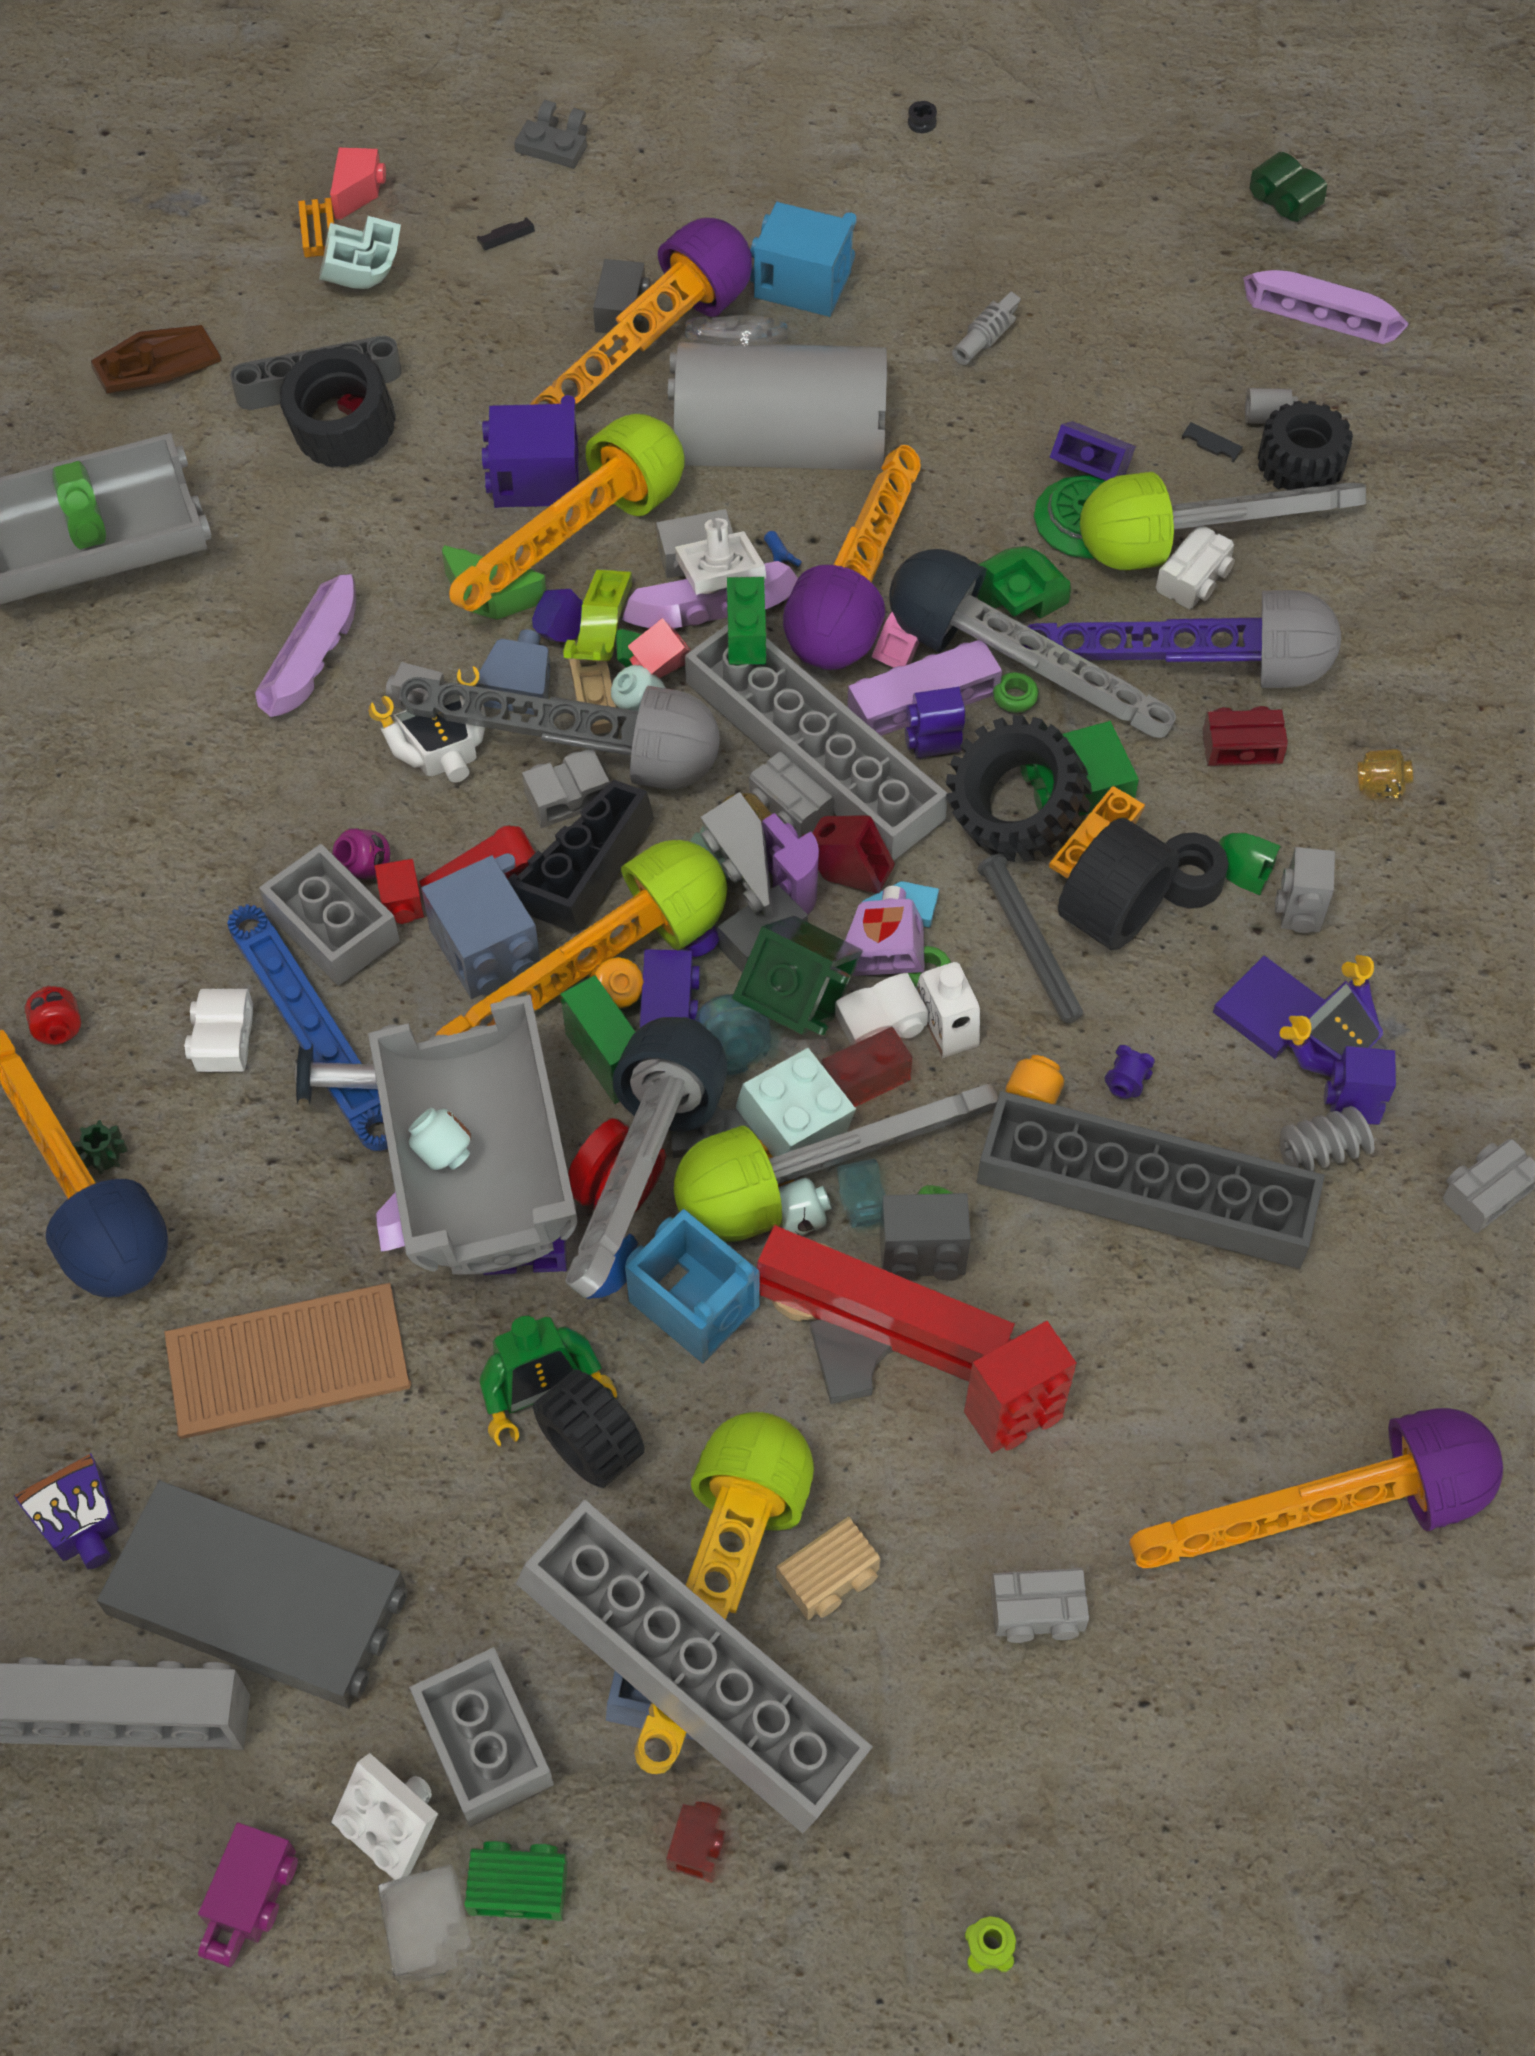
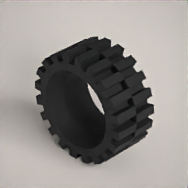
M1013 715L1012 725H1008L1003 717L993 720L994 730L988 732L983 725L975 730L979 736L978 740L972 744L966 738L960 745L961 749L965 752L963 758L953 756L950 765L955 770L956 775L947 774L946 785L952 791L946 794L948 803L954 809L952 813L977 845L979 847L982 846L988 854H1003L1007 861L1015 862L1016 853L1020 855L1024 862L1034 861V851L1040 850L1044 857H1047L1054 853L1051 844L1058 840L1064 846L1070 838L1066 833L1070 827L1077 830L1083 823L1078 813L1089 812L1091 803L1084 795L1092 794L1091 783L1086 777L1089 775L1088 771L1066 736L1064 737L1054 725L1050 724L1047 727L1042 719L1033 717L1031 724H1029L1023 715ZM1025 764L1042 765L1052 771L1054 779L1053 790L1049 800L1039 812L1020 821H1003L992 816L990 809L991 794L998 780L1006 772Z

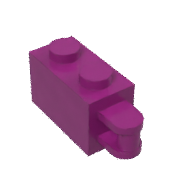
M238 1822L236 1823L198 1912V1916L208 1925L199 1947V1957L231 1968L239 1955L245 1938L258 1943L263 1931L269 1932L279 1910V1904L275 1903L282 1884L288 1886L291 1882L298 1864V1858L294 1857L296 1850L289 1840ZM221 1930L232 1933L228 1945L217 1941Z

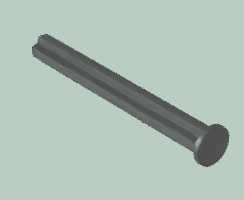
M995 854L986 858L978 866L979 874L986 876L1061 1020L1068 1024L1073 1023L1083 1015V1010L1007 870L1005 855Z

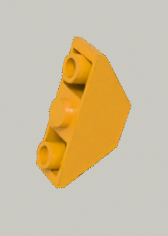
M1112 786L1051 860L1049 868L1068 878L1083 852L1112 821L1123 817L1136 824L1144 810L1145 804Z

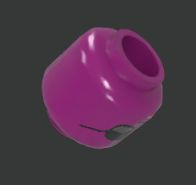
M350 828L342 832L334 843L332 855L357 879H376L374 865L390 862L391 851L387 839L381 833L373 830Z

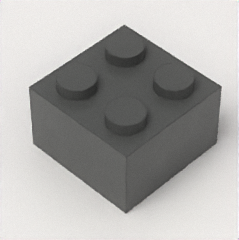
M968 1194L883 1195L879 1231L881 1269L907 1280L914 1279L916 1276H934L937 1279L948 1280L958 1275H965L971 1241Z

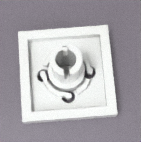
M715 518L716 528H713L711 519L705 522L707 540L675 547L676 560L696 595L702 593L712 594L719 591V589L727 588V577H764L766 579L765 565L746 533L742 531L728 535V521L725 519Z
M369 1753L357 1762L331 1823L347 1839L354 1842L380 1869L387 1872L396 1882L400 1883L411 1874L438 1813L427 1804L432 1793L424 1779L413 1776L404 1784Z

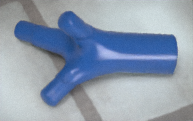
M769 531L765 534L764 540L772 552L774 562H789L797 567L801 565L802 561L794 557L787 550L775 531Z

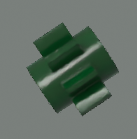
M98 1120L96 1124L87 1128L81 1127L80 1141L74 1142L72 1145L78 1155H80L86 1168L92 1165L100 1175L103 1174L104 1170L114 1166L120 1167V1153L128 1152V1148L124 1140L121 1139L122 1134L118 1126L115 1125L108 1129L102 1124L101 1120Z

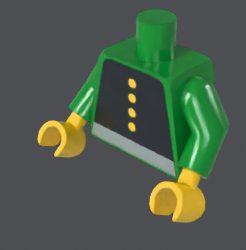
M521 1316L515 1319L512 1323L511 1331L501 1334L493 1340V1355L488 1358L479 1378L487 1414H492L493 1420L488 1426V1433L499 1447H501L499 1433L504 1428H509V1434L515 1442L519 1438L518 1428L506 1417L505 1410H508L509 1414L534 1404L572 1370L578 1369L592 1376L604 1387L611 1389L613 1396L617 1398V1391L610 1377L601 1375L599 1371L602 1366L588 1339L566 1326L557 1328L551 1317L535 1320L531 1316Z

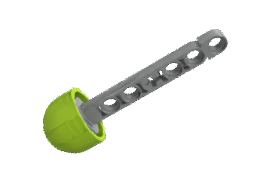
M1145 472L1121 475L1103 482L1088 497L1081 512L1080 531L1084 544L1092 556L1108 567L1118 570L1162 566L1170 555L1174 529L1321 511L1336 507L1344 508L1366 504V484L1340 483L1171 505L1166 486L1156 473Z
M993 1084L982 1085L962 1092L959 1095L941 1099L770 1159L759 1139L746 1126H739L712 1135L691 1147L678 1165L674 1179V1196L679 1212L685 1209L724 1242L741 1241L773 1229L774 1225L779 1227L781 1224L782 1204L778 1184L987 1112L996 1107L998 1100L997 1092Z

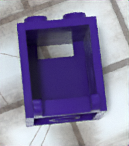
M570 395L562 397L561 404L489 406V421L482 422L483 441L488 442L486 448H482L483 469H489L490 471L485 472L486 493H493L494 508L550 506L579 484V450L574 397Z

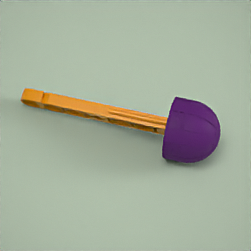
M700 218L677 230L658 249V260L664 275L615 318L618 324L553 381L552 386H548L533 399L530 405L539 404V402L543 401L549 404H561V398L565 396L561 389L564 380L573 381L578 388L577 396L574 398L576 405L638 348L644 352L691 308L706 316H718L745 289L751 276V251L740 231L730 223L717 218ZM659 294H666L671 298L673 307L670 312L662 311L657 304ZM636 315H642L648 320L649 330L647 333H640L635 329L633 320ZM622 340L621 350H618L608 358L604 352L614 345V341ZM588 358H594L600 362L602 371L599 376H592L587 372L585 364Z
M900 445L886 456L881 467L883 472L877 476L855 525L850 528L834 564L819 565L806 570L800 575L784 608L783 628L792 651L805 663L825 670L845 668L863 657L870 650L885 618V604L872 581L884 556V548L911 491V484L915 482L921 467L918 454L908 445ZM899 457L903 459L907 466V469L902 465ZM889 479L893 481L897 488V491L894 490V488L891 486ZM878 501L885 506L887 514L881 509ZM857 546L862 549L867 560H864L859 554Z
M1451 1408L1417 1411L1411 1415L1407 1414L1400 1418L1390 1419L1388 1431L1392 1459L1183 1517L1173 1524L1169 1521L1151 1526L1135 1533L1130 1539L1129 1545L1139 1567L1155 1568L1180 1561L1179 1557H1195L1403 1497L1407 1498L1409 1506L1420 1526L1425 1531H1431L1434 1528L1445 1527L1448 1524H1455L1470 1518L1490 1504L1497 1494L1502 1481L1503 1460L1501 1451L1491 1431L1480 1420L1464 1411Z

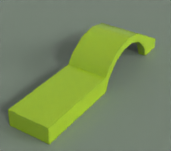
M596 569L582 603L581 625L577 645L575 640H567L563 649L564 658L609 661L616 645L618 621L632 587V572Z

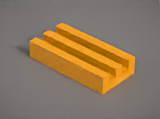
M331 197L325 198V203L319 204L318 199H312V205H306L305 200L298 201L305 258L324 256L325 246H323L320 213H326L328 228L330 223L335 224ZM313 214L316 247H310L307 215Z

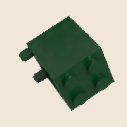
M796 916L763 925L731 999L800 1034L813 1031L819 1035H826L829 1028L826 1023L832 1021L835 1016V1002L843 997L863 950Z

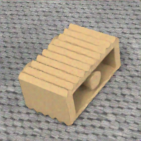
M847 1517L776 1566V1579L807 1620L812 1619L817 1614L823 1618L840 1606L842 1603L840 1598L844 1594H847L851 1589L860 1592L877 1579L878 1575L876 1572L879 1570L880 1557L853 1523L852 1519Z

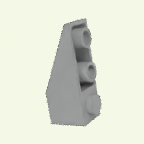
M739 792L700 817L705 830L700 835L712 853L719 851L725 859L721 865L733 883L739 880L747 890L743 893V896L753 912L757 913L761 910L769 921L773 918L765 834L760 819Z

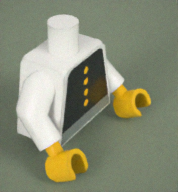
M472 666L475 680L471 683H466L461 679L459 669L457 672L458 684L476 687L479 681L478 669ZM458 694L450 695L446 698L444 707L450 711L459 710L463 707L465 699ZM387 696L382 697L387 713L380 714L376 711L373 703L369 705L368 712L370 717L376 721H381L383 725L381 731L396 758L414 768L420 767L426 776L432 777L445 772L451 782H460L469 775L470 771L466 764L473 762L477 758L475 747L482 743L486 727L446 721L438 714L436 719L410 714L407 710L394 714L395 721H393L390 715L393 712L394 705ZM483 704V705H482V708H481V713H482L484 716H486L485 709H484V704Z

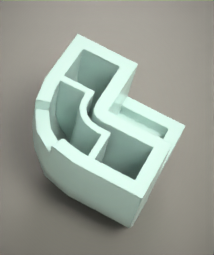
M368 216L364 230L359 231L330 223L319 280L358 289H369L381 283L392 267L397 252L401 224Z

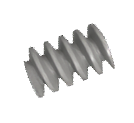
M1352 1106L1343 1108L1341 1113L1333 1111L1328 1113L1326 1117L1322 1115L1313 1117L1311 1122L1303 1120L1298 1122L1296 1126L1292 1124L1284 1126L1280 1132V1150L1285 1165L1299 1168L1298 1164L1301 1163L1304 1170L1312 1172L1314 1171V1159L1317 1160L1322 1168L1329 1167L1330 1163L1329 1154L1338 1164L1344 1162V1150L1352 1159L1359 1157V1145L1366 1154L1374 1153L1375 1150L1373 1135L1366 1119L1357 1108Z

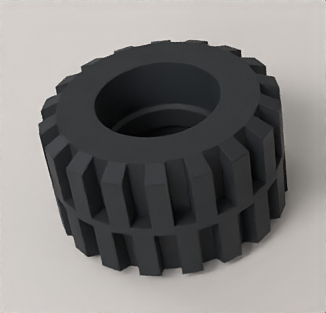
M1293 401L1291 406L1287 403L1280 406L1279 411L1274 410L1265 423L1258 452V466L1260 471H1264V478L1267 481H1274V487L1287 490L1336 484L1343 476L1352 446L1353 434L1349 430L1350 424L1347 420H1341L1342 414L1337 410L1331 411L1330 406L1325 404L1322 406L1316 405L1315 401H1308V403Z
M578 1369L572 1370L533 1404L536 1421L547 1440L562 1459L580 1477L592 1485L605 1488L645 1453L640 1432L626 1410L599 1381Z

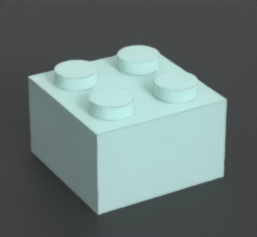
M809 1048L743 1083L735 1107L773 1157L846 1133L856 1110Z

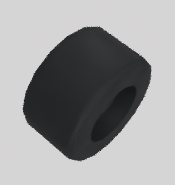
M1195 832L1182 833L1169 839L1166 844L1175 849L1179 854L1178 867L1181 865L1196 866L1205 874L1198 876L1188 875L1177 868L1175 877L1164 898L1177 906L1186 908L1203 907L1213 902L1222 892L1229 865L1225 850L1211 837Z

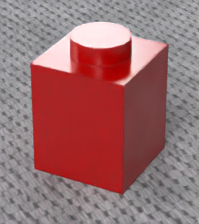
M413 858L374 865L381 903L394 915L395 922L404 924L414 919L424 918Z

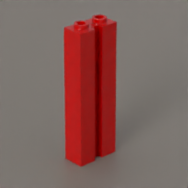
M774 1225L757 1262V1269L760 1271L761 1296L812 1315L818 1320H824L889 1345L893 1351L968 1382L972 1362L1013 1340L1010 1336L1015 1323Z

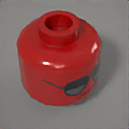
M47 986L35 991L27 999L24 1008L30 1034L36 1041L48 1045L62 1044L71 1040L79 1032L82 1023L76 998L69 990L63 987Z

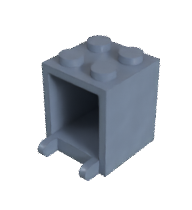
M503 854L495 859L491 855L421 888L429 929L471 999L493 993L501 985L511 981L540 961L536 925L504 873L515 868V858L511 854Z

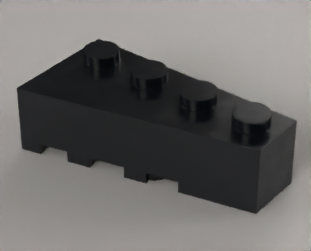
M613 780L580 811L581 817L569 827L564 826L555 834L556 840L542 853L537 851L527 860L529 866L518 876L513 874L507 879L530 916L580 934L621 871V867L627 862L654 820L648 793L645 790Z

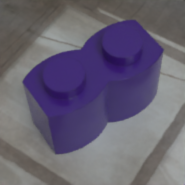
M952 687L914 693L912 704L907 705V719L910 726L905 727L907 748L914 749L916 759L961 752L960 745L963 742L962 730L965 725V707L960 688Z

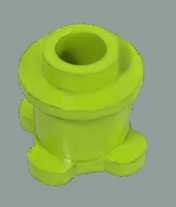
M989 1916L981 1918L967 1928L965 1939L970 1949L967 1965L972 1972L979 1974L985 1969L996 1968L1001 1972H1007L1012 1968L1014 1964L1012 1954L1015 1951L1016 1938L1013 1929L1007 1922L1001 1918ZM993 1937L998 1941L999 1947L990 1949L984 1944L983 1939Z

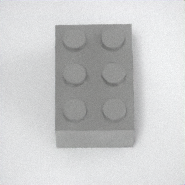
M319 844L259 887L266 913L337 986H340L400 941L394 915L322 844Z
M494 1647L409 1687L469 1827L554 1786L550 1769Z

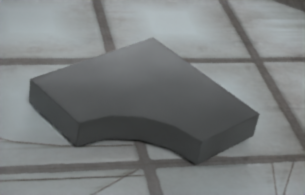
M821 1319L811 1321L810 1330L830 1404L872 1395V1376L876 1365L887 1354L894 1352L891 1346Z

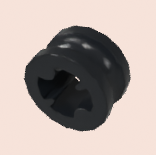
M917 101L909 107L908 126L912 131L928 133L936 127L937 109L934 104L928 101Z

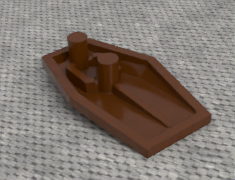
M196 325L140 331L91 360V365L106 394L163 385L221 362V356L204 327Z

